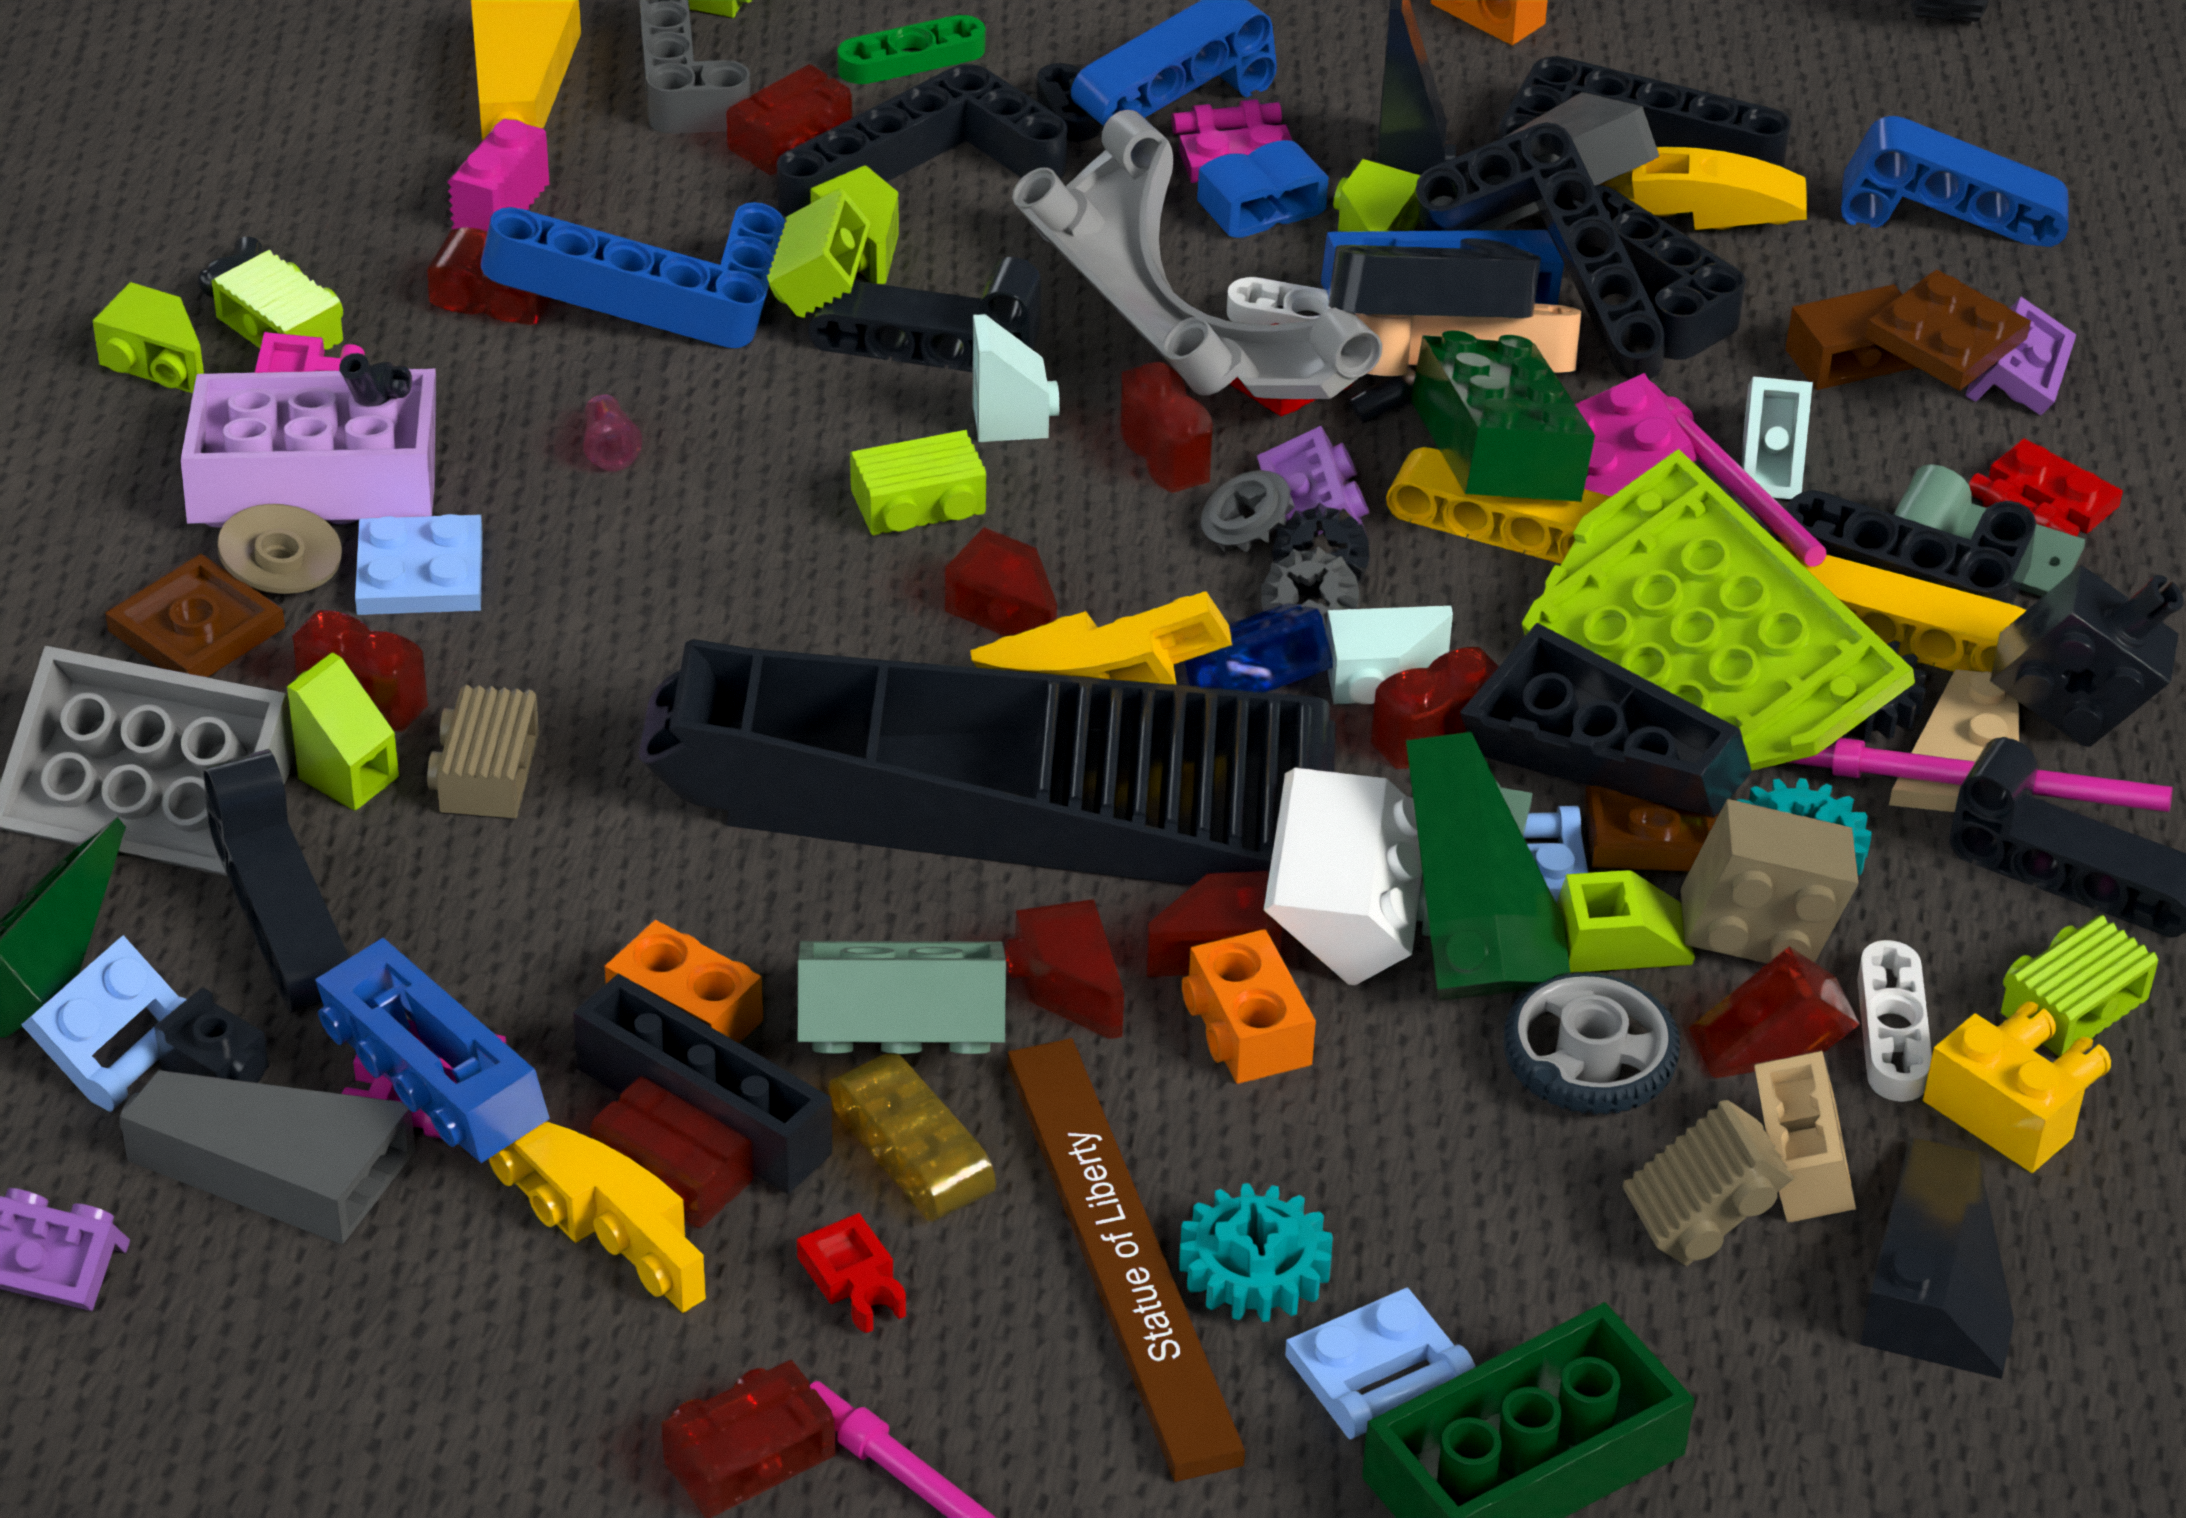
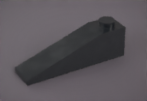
M1390 0L1377 163L1421 176L1429 168L1455 158L1456 143L1446 142L1447 120L1410 0Z
M1910 1137L1871 1290L1860 1345L2002 1379L2014 1316L1978 1152Z

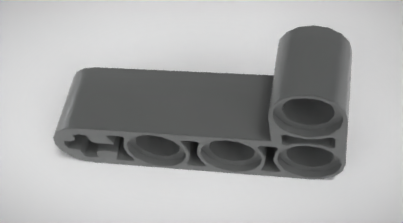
M639 0L647 115L650 126L657 131L671 134L732 131L746 126L751 119V87L748 68L742 63L729 60L694 62L688 0Z

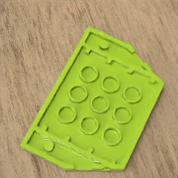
M1679 449L1581 518L1573 532L1575 538L1573 545L1561 566L1555 565L1545 581L1546 588L1544 593L1534 600L1521 623L1525 636L1536 623H1539L1740 728L1752 771L1817 755L1915 683L1912 667Z

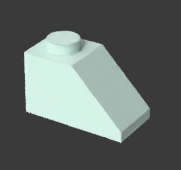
M973 315V411L978 442L1049 438V416H1059V390L1057 381H1047L1043 357L987 315Z
M1753 377L1748 384L1743 432L1742 468L1773 498L1791 500L1802 492L1813 382Z
M1426 606L1328 610L1324 654L1333 704L1396 702L1448 658L1453 617L1452 607Z

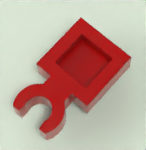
M860 1213L797 1238V1258L830 1305L848 1297L851 1299L852 1320L859 1330L864 1333L873 1331V1310L871 1308L873 1305L882 1304L888 1306L898 1319L906 1317V1293L903 1286L893 1278V1258Z

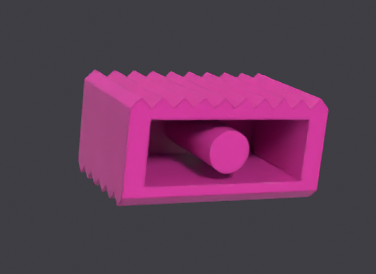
M505 118L494 126L491 132L447 181L451 186L448 192L452 195L449 199V202L452 204L449 210L453 213L450 219L454 222L451 227L452 230L486 239L490 218L495 211L508 207L529 210V204H534V198L539 197V192L545 191L544 186L550 185L547 138L544 129L524 124L518 120Z

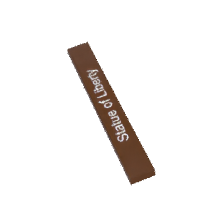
M1073 1038L1008 1051V1071L1174 1482L1244 1466V1446Z

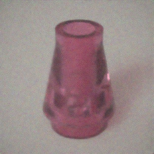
M610 395L593 397L585 408L586 426L583 442L585 455L594 465L604 470L619 471L625 469L635 461L641 450V432L620 408L618 401Z

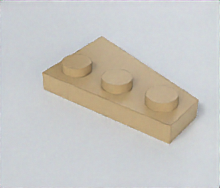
M1955 669L1911 753L1976 761L1986 743L1994 738L2006 737L2019 741L2018 701L1990 682L1992 672ZM1898 777L1892 788L1889 805L1955 812L1961 785Z

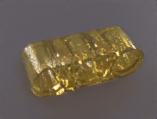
M883 1054L830 1080L829 1094L839 1119L845 1125L851 1122L846 1127L882 1168L888 1165V1167L884 1168V1171L919 1211L926 1209L921 1213L928 1221L934 1222L995 1191V1174L985 1151L899 1054Z

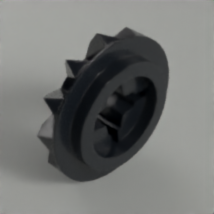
M1319 503L1315 508L1304 511L1295 510L1292 518L1286 522L1287 527H1278L1277 537L1272 550L1274 563H1279L1282 559L1288 557L1292 549L1302 552L1304 548L1314 547L1318 531L1323 530L1328 545L1339 548L1337 552L1329 554L1336 557L1342 556L1347 566L1356 575L1357 583L1363 577L1370 558L1368 538L1363 525L1358 523L1344 508L1338 510ZM1323 579L1320 582L1316 581L1310 587L1302 582L1298 584L1296 581H1293L1299 595L1303 596L1305 594L1314 596L1316 599H1323L1319 589Z

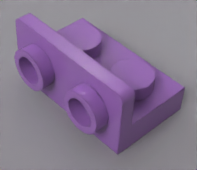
M2020 297L2009 309L2031 320L2027 339L1969 383L1965 396L1976 402L1995 384L2004 390L2012 400L2023 403L2041 416L2055 402L2076 334L2023 297Z
M1322 426L1257 455L1261 470L1279 474L1291 489L1290 495L1295 508L1285 515L1286 522L1292 518L1295 510L1304 511L1315 508L1321 503L1326 507L1338 510L1344 508L1358 523L1363 525L1361 517L1369 514V509L1355 481L1349 482V478L1357 475L1353 461L1343 443L1336 446L1332 445ZM1323 530L1318 531V535L1323 533Z
M8 1188L5 1197L0 1196V1289L93 1311L112 1252L117 1251L126 1254L130 1239L112 1223L114 1216L102 1209L75 1203L69 1213L48 1208L49 1201L40 1195L17 1188Z

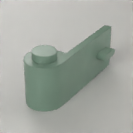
M1929 464L1923 465L1916 470L1893 515L1970 540L1982 514L1987 508L1972 504L1971 490L1963 477L1946 467ZM2036 524L2031 566L2020 590L2043 597L2073 571L2085 547V539Z

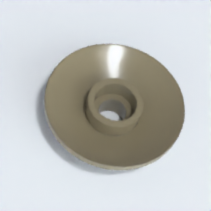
M285 504L256 505L237 512L222 526L217 544L220 561L234 578L252 588L278 594L300 593L323 585L338 570L342 554L340 539L329 523L308 510Z

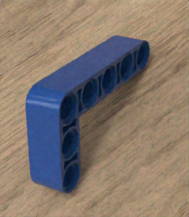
M752 202L739 206L734 215L721 265L528 210L514 207L501 208L495 211L490 218L481 258V269L488 278L506 286L735 349L750 343L756 334L769 287L767 275L770 274L769 268L772 267L771 262L774 261L773 255L777 254L775 249L778 248V242L781 241L779 236L783 235L782 229L785 227V220L775 208L763 203Z

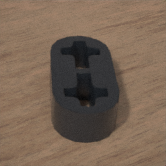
M1066 63L1046 65L1037 74L1036 96L1038 103L1060 116L1066 122L1067 140L1076 142L1093 139L1100 133L1101 124L1073 102L1071 97L1072 84L1081 69Z

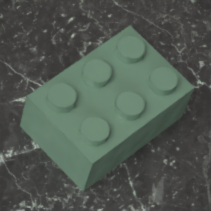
M800 941L798 957V1042H812V1051L847 1053L853 1051V1042H881L882 1052L906 1054L921 1052L922 1042H949V1051L979 1054L990 1052V1042H1005L1006 959L1002 942Z

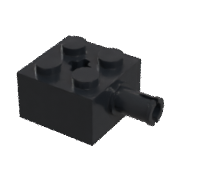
M2080 565L1999 633L1990 682L2080 745L2091 747L2171 683L2179 633L2167 626L2163 621L2172 613L2182 608L2184 604L2182 593L2173 581L2159 592L2158 589L2167 583V577L2156 575L2149 580L2146 586L2129 599L2089 569Z

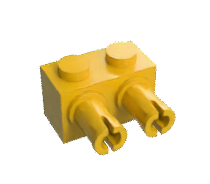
M2027 1001L2019 1006L2017 1011L1998 1027L1975 1013L1938 1043L1933 1049L1922 1101L2033 1173L2073 1139L2085 1089L2098 1078L2108 1073L2111 1068V1059L2109 1053L2100 1044L2088 1054H2084L2093 1044V1040L2088 1037L2077 1039L2053 1063L2036 1053L2034 1050L2053 1037L2056 1032V1024L2052 1015L2044 1008L2033 1018L2029 1019L2037 1012L2038 1004Z

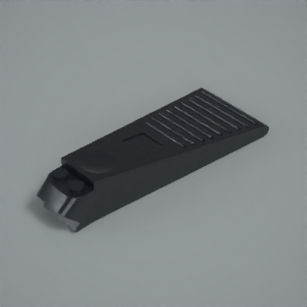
M691 639L685 643L680 670L667 677L651 695L639 750V759L678 797L698 806L729 810L726 826L892 849L1266 894L1285 773L1294 768L1335 772L1336 723L1330 720V705L1323 698L1314 696L753 649Z

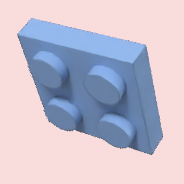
M447 514L426 517L386 516L359 519L355 592L357 615L481 611V515Z

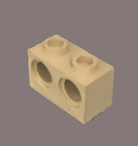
M1823 1051L1754 1065L1766 1133L1770 1136L1769 1140L1776 1146L1775 1150L1782 1156L1781 1160L1788 1166L1787 1170L1794 1176L1793 1180L1779 1191L1787 1222L1855 1210V1200L1836 1101Z

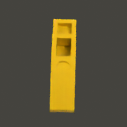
M1656 147L1659 153V157L1598 184L1616 190L1658 217H1669L1677 213L1693 212L1695 230L1710 228L1725 230L1734 226L1764 223L1780 225L1790 221L1807 220L1805 177L1781 166L1725 151L1686 147Z
M1204 591L1193 596L1178 598L1172 603L1134 616L1119 618L1113 623L1101 627L1096 626L1086 611L1072 616H1064L1054 620L1052 623L1014 636L1002 637L993 643L970 651L971 660L977 668L1176 685L1174 664L1230 646L1232 641L1229 624L1209 594Z
M544 1122L489 1158L494 1173L506 1186L516 1184L529 1197L531 1206L542 1223L548 1227H553L557 1224L575 1243L596 1232L597 1237L608 1252L613 1255L622 1253L636 1266L643 1285L655 1297H660L664 1294L682 1313L706 1299L704 1255L685 1238L683 1199L658 1177L632 1159L597 1140L549 1122Z

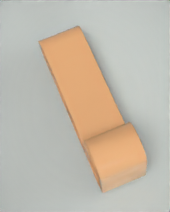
M1535 304L1533 317L1529 318L1355 313L1359 319L1379 336L1382 343L1381 357L1376 366L1367 374L1379 376L1407 374L1408 365H1417L1422 335L1442 336L1443 332L1451 330L1466 332L1477 339L1498 341L1502 335L1525 337L1535 343L1553 372L1563 373L1576 370L1581 311L1573 307Z

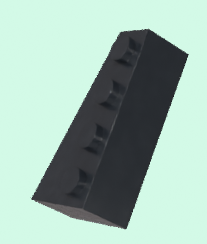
M1536 623L1460 712L1466 732H1472L1482 755L1486 758L1590 786L1608 788L1624 795L1712 818L1717 815L1726 800L1731 798L1752 772L1740 728L1539 623Z

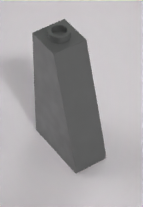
M1584 92L1507 135L1509 136L1546 122L1560 125L1570 134L1595 186L1659 157L1642 106ZM1543 154L1535 160L1541 163H1551L1560 157L1555 154ZM1492 175L1484 179L1483 182L1496 185L1501 184L1507 178L1502 175ZM1441 196L1432 200L1431 203L1436 206H1445L1452 203L1455 199ZM1533 202L1464 231L1497 230L1539 211L1536 203Z
M160 1070L140 1093L133 1094L127 1100L120 1116V1128L123 1131L126 1155L129 1162L342 1245L416 1151L412 1111L399 1101Z

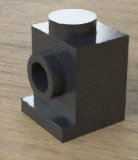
M203 987L154 1026L161 1071L258 1083L265 1070L269 1068L264 1032L214 1003L212 992Z

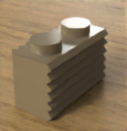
M465 684L460 688L455 709L444 708L440 723L441 746H444L443 752H431L427 773L429 790H438L440 812L517 819L534 749L539 736L536 694L529 689L523 693L516 688L510 692L503 687L498 691L493 686L485 690L480 685L473 689Z
M1729 1100L1720 1101L1717 1109L1708 1110L1707 1117L1698 1119L1696 1126L1687 1128L1686 1135L1676 1137L1675 1144L1666 1145L1665 1152L1655 1154L1654 1161L1645 1163L1643 1170L1635 1171L1632 1179L1624 1180L1623 1182L1624 1191L1656 1247L1686 1266L1694 1260H1702L1716 1253L1724 1242V1236L1745 1218L1760 1215L1771 1208L1777 1199V1192L1794 1178L1787 1170L1788 1166L1781 1160L1782 1156L1775 1150L1776 1146L1769 1140L1770 1136L1763 1130V1125Z

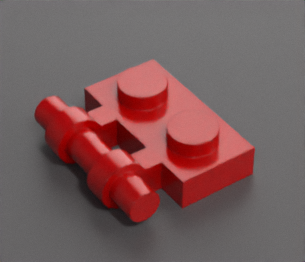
M2025 438L1991 465L1989 477L1976 473L1968 483L1971 496L1982 501L1984 508H1988L1996 502H2019L2028 507L2034 514L2036 524L2076 537L2079 531L2086 534L2089 533L2120 506L2123 494L2122 489Z

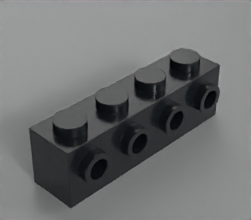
M618 973L573 1012L578 1070L789 1195L832 1155V1100L829 1095Z

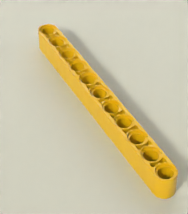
M1422 447L1414 449L1408 454L1388 490L1386 501L1391 513L1399 520L1465 538L1468 535L1467 538L1520 553L1526 550L1524 554L1562 564L1575 541L1573 532L1581 518L1611 496L1586 489L1583 492L1582 502L1465 494L1440 450ZM1778 542L1873 632L1877 633V636L1886 644L1894 640L1900 642L1898 655L1915 654L1918 657L1917 662L1933 666L1935 662V667L1953 672L1955 669L1992 672L1999 633L2026 611L2016 605L1827 554L1821 564L1810 567L1785 543Z

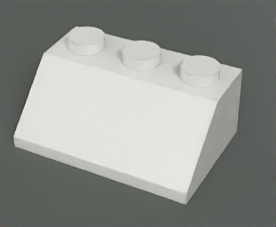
M1294 768L1285 773L1264 911L1348 985H1357L1412 955L1422 878L1413 798L1404 795L1387 778Z

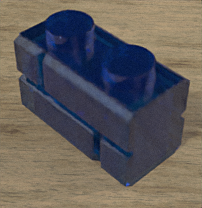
M1286 603L1230 623L1229 629L1232 645L1184 661L1190 686L1268 692L1333 668V658L1319 609L1307 606L1301 607V605Z

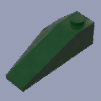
M1472 732L1406 740L1439 1001L1526 991L1529 987H1534L1536 983L1546 982L1549 978L1553 979L1555 975L1562 976L1564 973H1570L1563 916Z
M118 817L75 846L26 892L25 895L27 897L0 918V1038H6L21 1028L22 1023L80 973L126 826Z

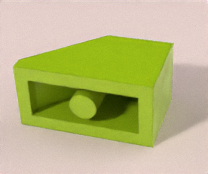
M1362 159L1349 178L1343 177L1340 180L1335 192L1333 205L1334 209L1339 210L1338 232L1413 231L1420 221L1415 190L1420 175Z

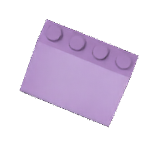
M409 369L412 374L410 393L404 398L390 396L387 402L376 406H366L354 399L340 371L197 374L181 454L187 524L205 523L211 527H222L237 512L263 504L296 506L308 510L333 524H349L358 519L386 516H432L435 484L436 370Z

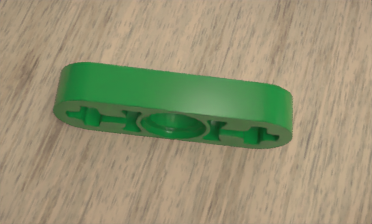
M954 15L849 38L843 41L837 49L838 74L842 79L850 83L870 84L970 62L980 58L985 52L986 28L984 23L978 18L969 15ZM907 48H917L921 51L908 52L902 50Z

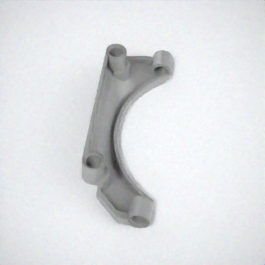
M1123 110L1109 118L1102 130V143L1106 150L1094 159L1067 186L1063 184L1053 170L1038 168L1023 176L1013 190L1012 199L1015 205L1042 239L1050 242L1183 377L1190 388L1199 395L1217 393L1238 377L1246 389L1254 397L1331 399L1359 377L1370 372L1381 357L1382 343L1379 336L1354 313L1345 312L1336 307L1325 311L1318 318L1308 321L1278 325H1251L1230 322L1207 315L1188 305L1173 292L1165 276L1159 245L1160 217L1173 170V153L1169 141L1137 111Z

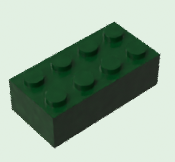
M1454 330L1445 331L1442 333V336L1422 335L1411 402L1464 493L1582 502L1595 434L1535 343L1517 335H1502L1498 341L1477 339L1469 333Z
M1603 1302L1367 1421L1362 1478L1396 1518H1565L1685 1455L1695 1398L1610 1306Z

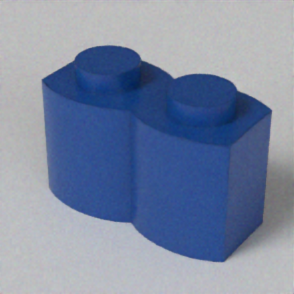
M1288 140L1275 141L1257 148L1249 155L1239 153L1227 154L1201 166L1198 176L1197 201L1228 236L1242 238L1266 231L1276 223L1290 224L1322 213L1326 209L1329 177L1296 142Z

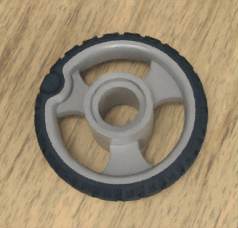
M1574 972V974L1564 973L1562 976L1555 975L1553 979L1549 978L1546 982L1536 983L1534 987H1529L1516 999L1507 1015L1503 1046L1508 1065L1513 1074H1516V1078L1522 1082L1526 1089H1530V1092L1538 1095L1541 1100H1548L1549 1104L1558 1105L1561 1109L1568 1108L1571 1112L1580 1111L1581 1114L1590 1112L1592 1115H1598V1113L1609 1115L1610 1112L1617 1114L1620 1111H1630L1631 1108L1636 1109L1642 1104L1648 1103L1650 1099L1657 1097L1673 1078L1677 1067L1680 1038L1670 1012L1666 1011V1007L1660 1003L1657 997H1652V993L1643 990V987L1635 986L1631 981H1624L1623 978H1615L1610 974L1606 976L1601 975L1599 972H1596V974H1591V972ZM1545 1012H1550L1560 1018L1556 1052L1550 1055L1537 1056L1528 1042L1527 1033L1531 1024ZM1628 1015L1638 1021L1648 1033L1640 1035L1627 1034L1629 1027ZM1622 1064L1631 1065L1641 1071L1627 1079L1613 1082L1620 1075Z

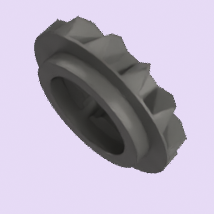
M1258 470L1238 475L1220 486L1208 499L1202 511V529L1210 543L1215 542L1224 552L1233 550L1237 546L1247 553L1254 542L1262 539L1269 543V533L1274 529H1278V527H1287L1285 515L1295 508L1290 495L1291 489L1283 477L1271 471ZM1247 505L1249 510L1253 509L1256 513L1245 519L1243 516L1244 511L1241 507Z
M1319 546L1312 551L1300 552L1292 549L1288 557L1282 559L1279 563L1271 564L1270 572L1265 582L1261 584L1262 608L1270 625L1284 637L1307 643L1326 640L1328 610L1357 609L1359 588L1356 575L1347 566L1342 556L1336 557L1326 553ZM1323 579L1319 589L1326 606L1321 602L1317 604L1309 599L1303 605L1299 604L1296 607L1299 594L1293 581H1296L1298 584L1302 582L1310 587L1316 581L1320 582Z

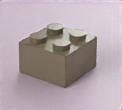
M1727 799L1680 889L1685 945L1789 969L1810 971L1859 884L1852 827Z

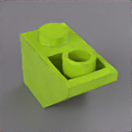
M866 165L811 188V203L839 188L844 189L871 222L870 231L857 272H860L871 283L885 284L899 236L898 191Z
M130 282L93 320L99 365L109 367L119 373L125 372L160 383L167 388H177L193 393L196 375L204 374L200 344L181 297Z
M330 653L311 669L301 673L294 682L287 686L298 779L356 811L399 777L395 733L340 656Z
M1631 870L1566 874L1556 904L1563 916L1570 973L1693 964L1695 957L1692 946H1687L1684 942L1681 902Z

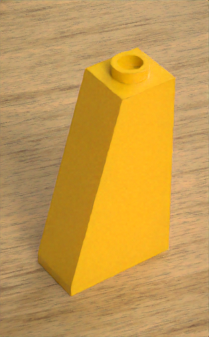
M471 0L482 141L503 118L518 120L524 124L543 129L581 35L579 0Z

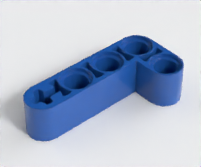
M1201 0L1087 65L1079 72L1072 84L1071 97L1073 102L1104 126L1111 116L1123 110L1137 111L1145 118L1216 76L1222 78L1245 97L1252 96L1250 92L1254 90L1262 92L1273 82L1277 68L1271 19L1248 0Z
M1887 116L1875 121L1868 129L1843 174L1841 212L1842 217L1849 225L1856 226V222L1870 224V227L1873 228L1882 226L1890 218L1903 196L2027 245L2053 247L2059 244L2068 232L2069 196L2068 189L2062 181L1906 118Z

